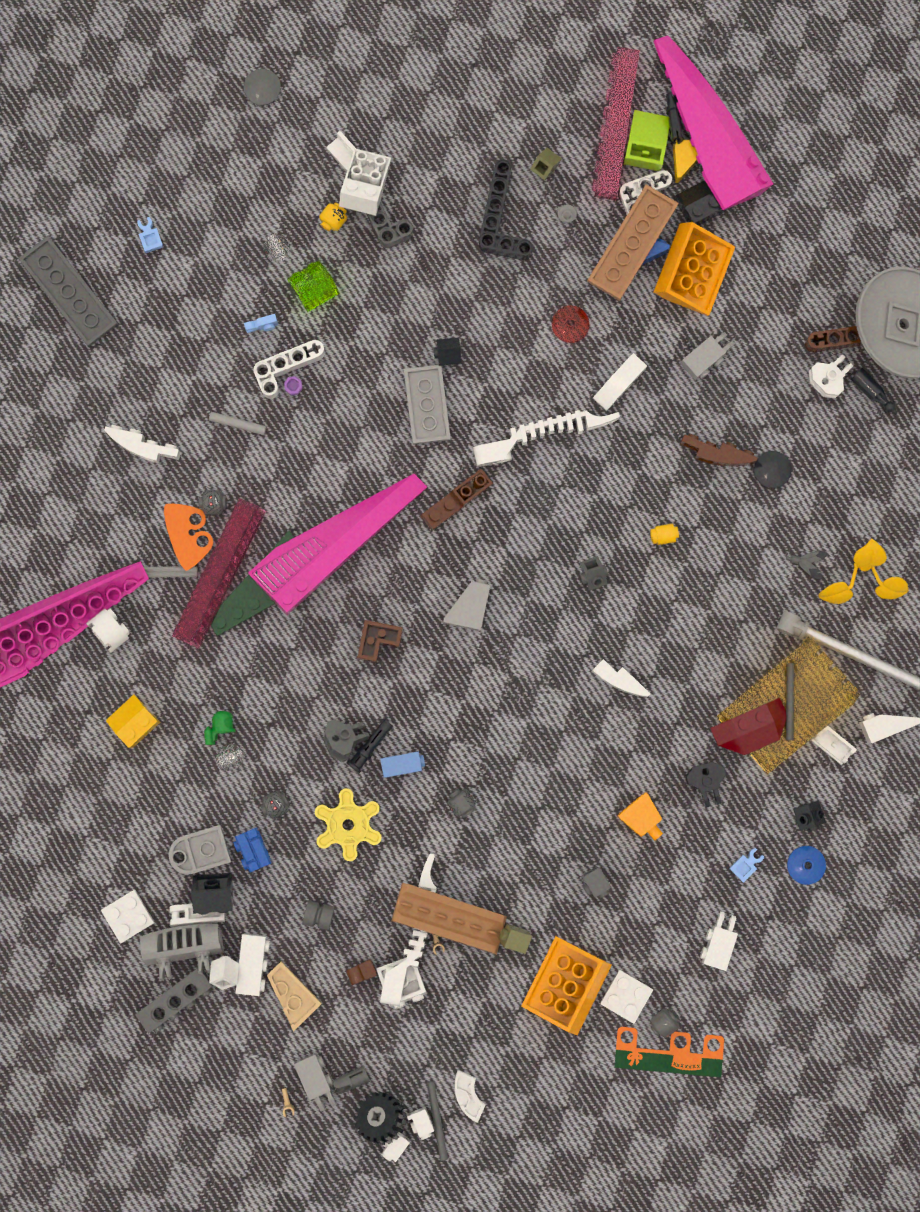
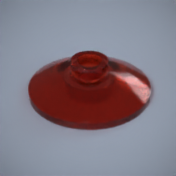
M564 306L554 314L552 330L561 341L575 343L586 336L589 330V318L577 306ZM573 320L575 324L570 326L567 321Z

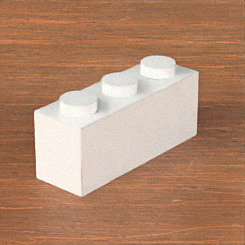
M242 934L236 994L260 996L261 991H265L266 980H262L263 972H267L268 960H265V952H269L270 941L267 940V936Z

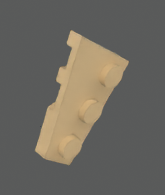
M281 961L267 977L294 1032L322 1003Z

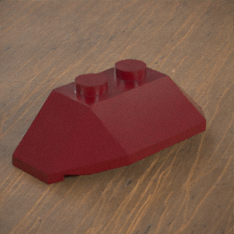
M779 697L713 726L710 730L717 746L747 755L780 740L786 722V710Z

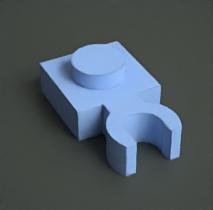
M147 217L148 224L146 226H143L140 220L137 221L139 228L144 231L139 234L145 253L163 248L157 228L151 229L153 222L150 217Z
M275 314L258 318L256 321L246 322L244 325L247 333L258 329H264V331L273 330L278 325Z
M756 848L750 850L748 858L742 855L729 868L743 883L757 870L754 864L764 859L763 855L758 859L754 858L753 854L757 851Z

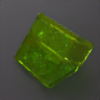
M319 260L310 263L303 270L295 272L287 278L291 288L307 312L340 294L331 275Z

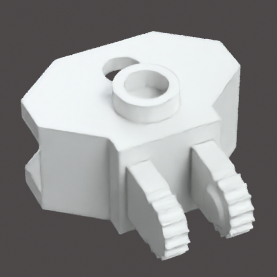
M843 354L834 363L825 364L817 362L809 370L810 384L823 397L835 399L844 390L843 377L853 365L851 363L846 365L842 371L837 367L838 364L844 361L845 356Z

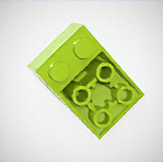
M634 110L624 165L661 171L670 127L668 116Z

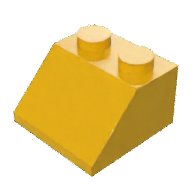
M135 694L106 720L115 734L131 749L160 723Z

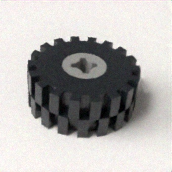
M373 1092L372 1096L366 1095V1101L361 1100L359 1102L361 1107H356L355 1110L358 1112V1116H354V1120L358 1121V1123L354 1125L356 1129H359L358 1134L363 1136L365 1140L377 1145H385V1142L388 1144L393 1143L392 1138L397 1140L399 1138L397 1134L404 1131L401 1128L402 1125L406 1126L407 1121L403 1120V1117H407V1114L402 1111L405 1109L404 1105L400 1104L401 1101L384 1092Z

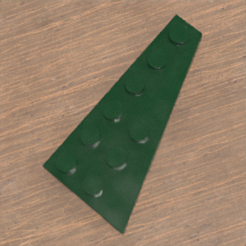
M290 530L270 550V552H272L276 547L294 538ZM248 575L208 618V621L215 634L219 636L276 603Z

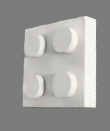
M136 890L131 891L101 910L120 944L155 923Z
M618 970L600 1004L634 1024L653 989L623 971Z

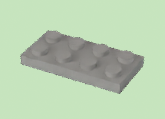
M431 365L404 369L413 445L451 440L442 366Z

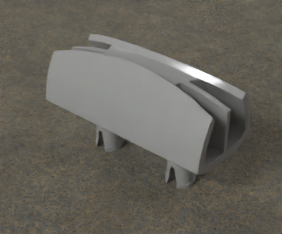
M218 924L183 925L140 936L142 960L146 966L158 964L159 980L164 981L165 971L168 979H172L170 962L197 958L198 974H203L204 965L207 973H210L209 956L224 953L222 933L218 929Z

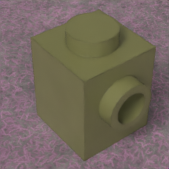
M546 148L537 156L530 170L543 180H546L554 173L562 158L549 148Z
M506 924L505 929L501 930L499 936L500 943L504 948L526 954L532 938L528 930Z

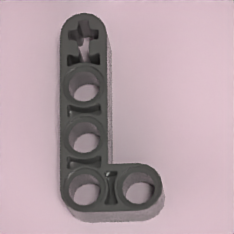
M381 201L376 216L366 213L379 243L384 248H392L411 239L413 236V225L409 220L402 219L391 224ZM377 218L385 220L382 224H376L374 221ZM402 227L410 229L408 233H401L399 230ZM387 234L393 237L390 241H385L382 238Z

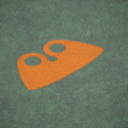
M165 504L164 516L170 541L180 565L187 571L199 563L213 546V538L205 531L196 532L193 536L189 535V530H197L204 526L206 517L202 510L182 504ZM196 513L201 516L200 524L193 525L190 523L189 518L192 514ZM203 535L208 538L207 546L200 547L197 545L196 540L199 536Z

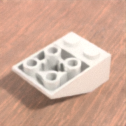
M354 149L340 192L339 207L376 216L391 157Z

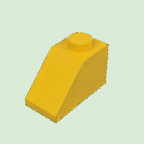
M683 140L680 144H677L676 141V144H673L675 183H679L697 163L696 156L698 154L696 148L692 147L690 140Z

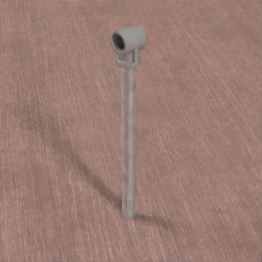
M783 612L776 627L778 631L789 636L796 635L800 640L803 637L808 638L920 690L919 677L809 627V622H802L799 616L791 612Z

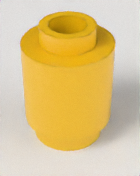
M673 523L655 526L654 529H650L652 544L674 543L676 538H679L678 527H674Z

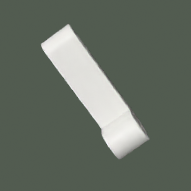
M312 340L256 363L254 374L263 395L268 399L277 397L279 387L275 380L276 377L321 360L325 355L322 342ZM314 347H317V349H319L318 354H315V352L313 351ZM305 350L308 351V354H309V357H308V358H307V355H306ZM298 353L303 355L301 361L293 360L294 355ZM278 361L286 362L283 368L276 367ZM260 368L268 369L267 374H258ZM268 385L275 386V390L271 393H267L265 388Z

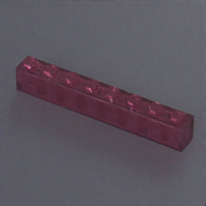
M617 47L616 53H612L611 64L614 65V70L609 73L608 82H611V89H607L605 98L609 103L608 107H604L603 118L606 119L605 125H601L600 131L603 142L598 144L597 154L600 155V161H596L594 170L598 174L597 180L593 179L591 189L595 191L594 197L616 200L618 196L640 50Z
M239 498L229 520L225 524V528L217 541L212 555L208 559L203 573L200 575L196 588L193 590L191 598L184 608L178 624L175 626L172 637L197 649L200 648L266 513L265 510Z

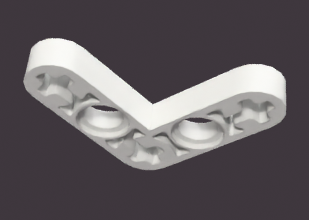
M662 170L622 185L619 195L626 214L628 215L629 208L634 205L642 192L640 186L642 182L646 181L650 183L652 188L661 191L670 186L672 181L671 174L668 171ZM661 176L667 178L666 184L661 181L656 184V188L654 187V182L659 181ZM627 188L629 191H633L631 193V199L633 201L629 202V196L627 194H624L625 189Z

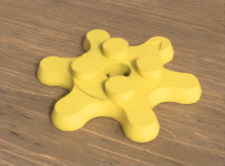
M343 789L339 793L340 803L336 808L330 809L325 805H319L315 809L316 817L324 820L327 824L326 832L317 838V845L320 848H327L333 843H338L343 848L344 859L353 861L357 857V845L360 842L366 841L372 845H377L381 841V834L373 830L369 825L371 817L379 812V805L371 801L365 806H357L353 801V792L350 789ZM346 819L353 821L354 827L352 830L348 831L343 828V822Z

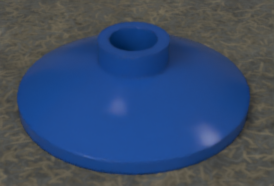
M801 846L790 854L787 861V869L792 879L796 882L810 885L818 882L823 877L826 870V861L818 849L811 846ZM806 862L811 863L809 869H806L804 866Z

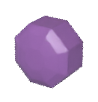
M296 376L288 377L284 382L285 392L291 396L299 395L303 389L302 381Z

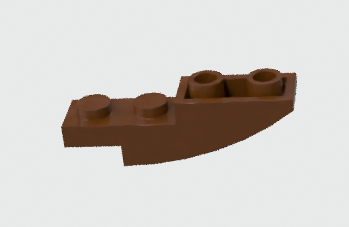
M684 434L680 445L697 452L694 459L712 465L725 467L747 466L754 464L758 457L754 456L753 452L745 449L741 451L737 449L735 444L730 442L722 443L718 449L714 443L699 441V437L693 434Z
M480 469L454 488L451 493L422 513L421 518L433 531L476 499L493 482Z

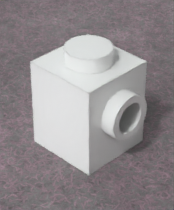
M222 956L211 961L209 983L222 990L237 985L239 963L228 956Z

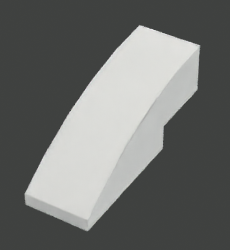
M633 353L597 392L593 399L607 411L643 373L647 365Z
M604 659L591 671L602 681L620 691L641 697H648L650 695L623 667L616 672Z

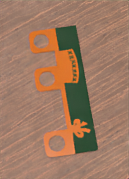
M620 1027L617 1031L614 1068L721 1078L724 1038L722 1036L706 1035L704 1037L703 1054L690 1053L691 1036L689 1033L674 1032L670 1039V1051L636 1048L638 1032L635 1028ZM624 1031H630L633 1034L632 1042L624 1043L621 1040V1034ZM677 1036H684L686 1038L687 1044L684 1048H677L675 1046L674 1040ZM717 1039L720 1043V1048L714 1052L710 1051L707 1046L709 1040Z

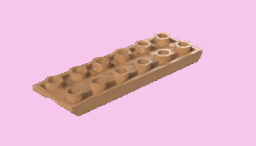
M402 883L391 921L497 955L500 944L499 936L501 930L504 929L507 917L410 884Z

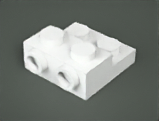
M407 957L387 965L396 967L405 961ZM387 965L376 968L382 987ZM411 966L407 968L400 1006L389 1004L390 1007L394 1006L395 1009L404 1007L406 1005L405 1002L411 999L413 1002L424 999L423 995L427 994L418 968Z

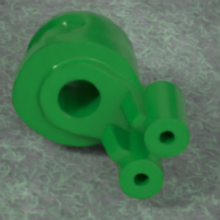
M218 711L213 715L212 728L208 726L204 730L205 745H216L218 734L236 732V729H233V715L230 712Z

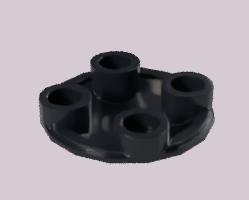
M765 452L755 462L754 477L765 487L780 488L791 477V463L780 452Z

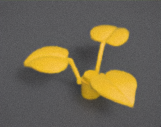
M870 539L864 547L857 550L854 554V571L850 585L848 586L845 582L831 584L822 590L818 597L833 604H842L849 601L853 596V592L850 589L853 588L858 568L861 571L872 569L880 585L875 589V593L883 599L899 598L905 595L909 589L907 582L900 577H891L884 582L880 580L874 566H880L885 563L887 555L881 545L875 540Z

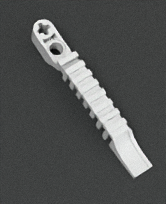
M578 410L574 414L566 413L563 417L558 415L555 419L550 417L547 418V421L538 420L536 424L530 422L528 426H524V424L519 425L517 432L515 428H510V439L473 447L477 467L512 460L511 451L516 443L522 441V445H526V435L529 434L531 440H535V431L539 430L540 437L544 436L545 428H548L549 434H553L554 426H557L558 433H561L564 429L563 424L566 423L568 433H571L574 429L572 421H575L578 434H582L584 429L581 419H585L588 431L617 421L620 417L619 412L607 416H594L587 410L583 412Z
M429 854L422 871L419 888L436 893L437 887L433 884L430 876L435 854ZM413 930V937L419 938L418 941L409 940V946L414 947V950L404 949V955L407 956V959L396 967L387 965L380 1003L400 1006L407 968L410 966L418 968L419 962L416 960L422 958L421 949H424L425 946L423 941L427 938L426 932Z

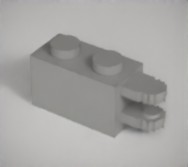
M725 332L716 339L710 336L680 363L695 381L699 377L701 379L706 377L710 373L708 369L713 365L715 367L719 366L724 361L723 357L726 352L735 345L733 341L727 343L724 348L718 344L726 338L727 334Z
M316 1052L296 1061L294 1066L309 1101L315 1098L322 1112L325 1110V1105L320 1096L326 1093L331 1106H335L336 1102L331 1092L333 1081L330 1074L326 1075L323 1069L326 1065L322 1056H318Z

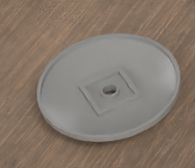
M893 267L876 274L863 287L856 306V326L865 350L881 368L893 375L911 379L920 378V270L910 267ZM900 321H903L905 324V329L900 327Z

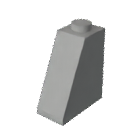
M476 579V582L471 581L444 617L443 624L481 632L490 585L487 584V581Z

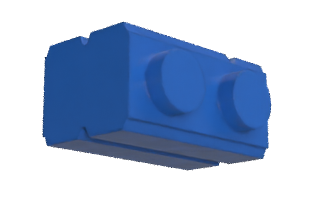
M258 827L235 836L236 841L233 843L237 852L241 851L244 859H241L245 870H249L251 873L272 863Z

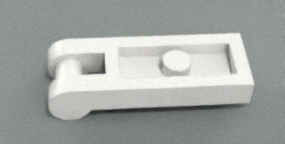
M192 904L170 906V914H172V919L170 920L171 927L225 922V913L210 912L200 915L198 913L193 914ZM185 912V918H180V913Z

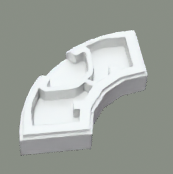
M458 1070L455 1077V1095L458 1104L470 1119L478 1123L486 1104L475 1093L474 1084L476 1077Z

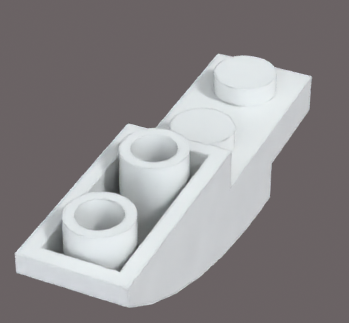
M111 425V428L105 427L106 433L117 444L140 458L159 463L160 456L177 460L180 458L181 452L176 449L177 446L165 444V447L159 446L158 442L147 440L145 443V437L139 430L130 429L125 431L122 430V427Z

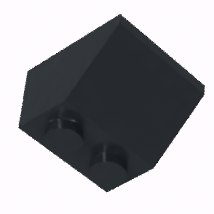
M705 180L674 196L686 221L693 222L698 226L725 212Z
M232 873L193 875L191 888L193 914L227 913L233 910Z

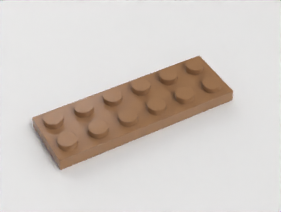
M646 184L587 282L620 301L679 203Z

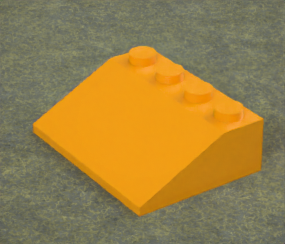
M693 222L680 223L653 293L670 302L709 316L735 246Z
M555 936L521 1007L569 1033L578 1035L612 964Z

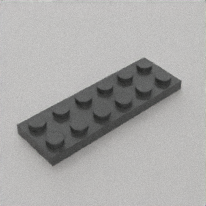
M46 236L18 258L88 348L118 325L49 236Z

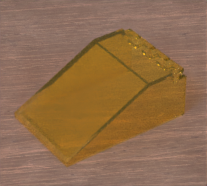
M809 636L781 658L716 716L721 722H725L779 697L786 710L787 663H794V740H786L785 722L780 740L749 753L767 774L849 709L860 695L857 692L858 689L850 680L845 684L842 682L847 677L837 666L833 669L829 668L834 662L824 651L819 655L816 653L821 648Z

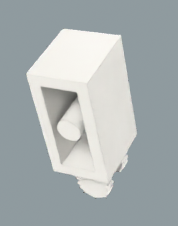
M720 911L715 926L713 925L712 929L709 928L706 940H708L706 948L703 947L700 958L703 964L726 971L738 934L732 932L736 916L732 915L729 919L727 930L721 928L725 914Z

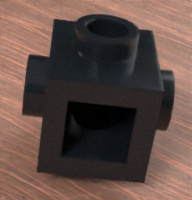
M819 800L793 808L800 831L808 829L809 832L820 829L819 825L826 823Z

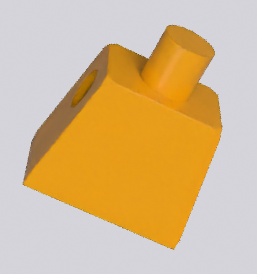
M646 792L617 815L622 822L640 837L648 833L655 841L663 834L656 825L662 818Z

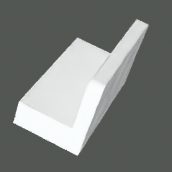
M339 131L337 133L338 138L329 144L326 149L347 172L354 149L356 148Z

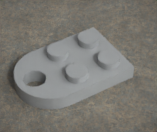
M221 825L176 839L169 850V861L172 867L182 874H194L232 862ZM177 852H182L185 856L182 863H177L174 860V855Z

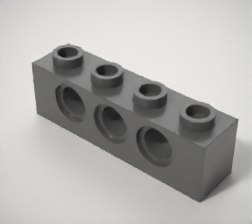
M197 968L135 1015L148 1034L152 1031L156 1034L165 1027L163 1024L165 1021L170 1019L172 1022L180 1016L179 1011L185 1007L188 1010L197 1003L195 999L200 995L204 998L212 992L211 987L214 985L209 983L210 978L204 969L203 974H198ZM189 984L196 986V994L191 995L188 993L187 986ZM173 996L180 998V1006L172 1004L171 999ZM157 1008H162L165 1011L164 1018L156 1016L155 1011Z

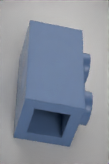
M419 751L380 759L384 778L419 772L425 766L424 756H419Z

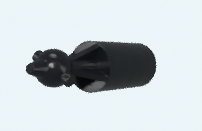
M863 367L850 379L871 401L883 404L885 413L889 412L895 415L898 413L895 406L896 402L887 400L884 388Z

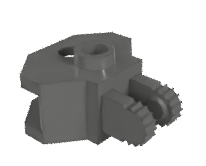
M336 719L328 721L323 741L330 756L340 762L349 760L352 748H355L356 744L370 737L367 732L357 736L354 734L365 727L364 723L360 722L350 725V723L344 724Z

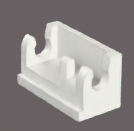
M828 725L822 726L811 740L840 765L846 763L849 756L857 750Z

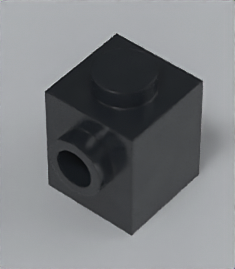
M459 337L436 340L437 347H433L434 359L438 358L439 366L462 364Z

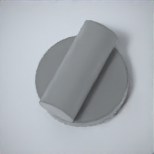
M571 205L558 207V218L565 223L572 222L577 216V207Z

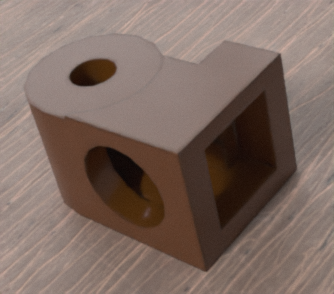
M371 958L346 970L351 985L375 977L378 974Z

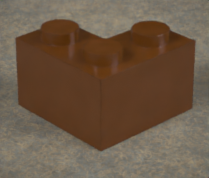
M365 620L357 658L377 663L381 644L400 648L403 627Z

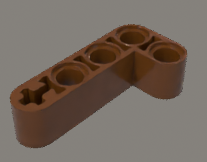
M857 326L813 332L805 341V348L809 352L863 346ZM849 333H852L856 336L855 341H852L848 338ZM829 336H835L838 342L832 343L829 340ZM813 339L815 342H819L816 346L815 343H811Z

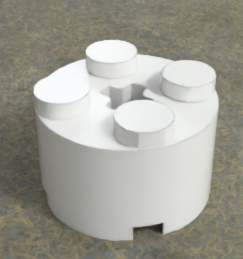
M103 609L86 624L88 627L93 626L92 632L105 648L110 646L108 651L112 653L129 639V630L123 623L121 625L117 623V616L111 609Z

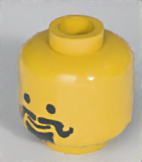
M336 202L334 204L329 203L319 215L322 222L320 225L328 232L330 230L338 231L347 220V211L343 207H339V204Z

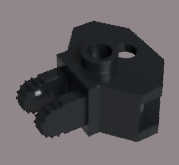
M714 762L692 767L685 776L686 784L698 789L705 808L710 807L707 792L713 790L716 804H721L718 789L720 788L719 784L726 776L725 767ZM703 769H706V775L702 774Z

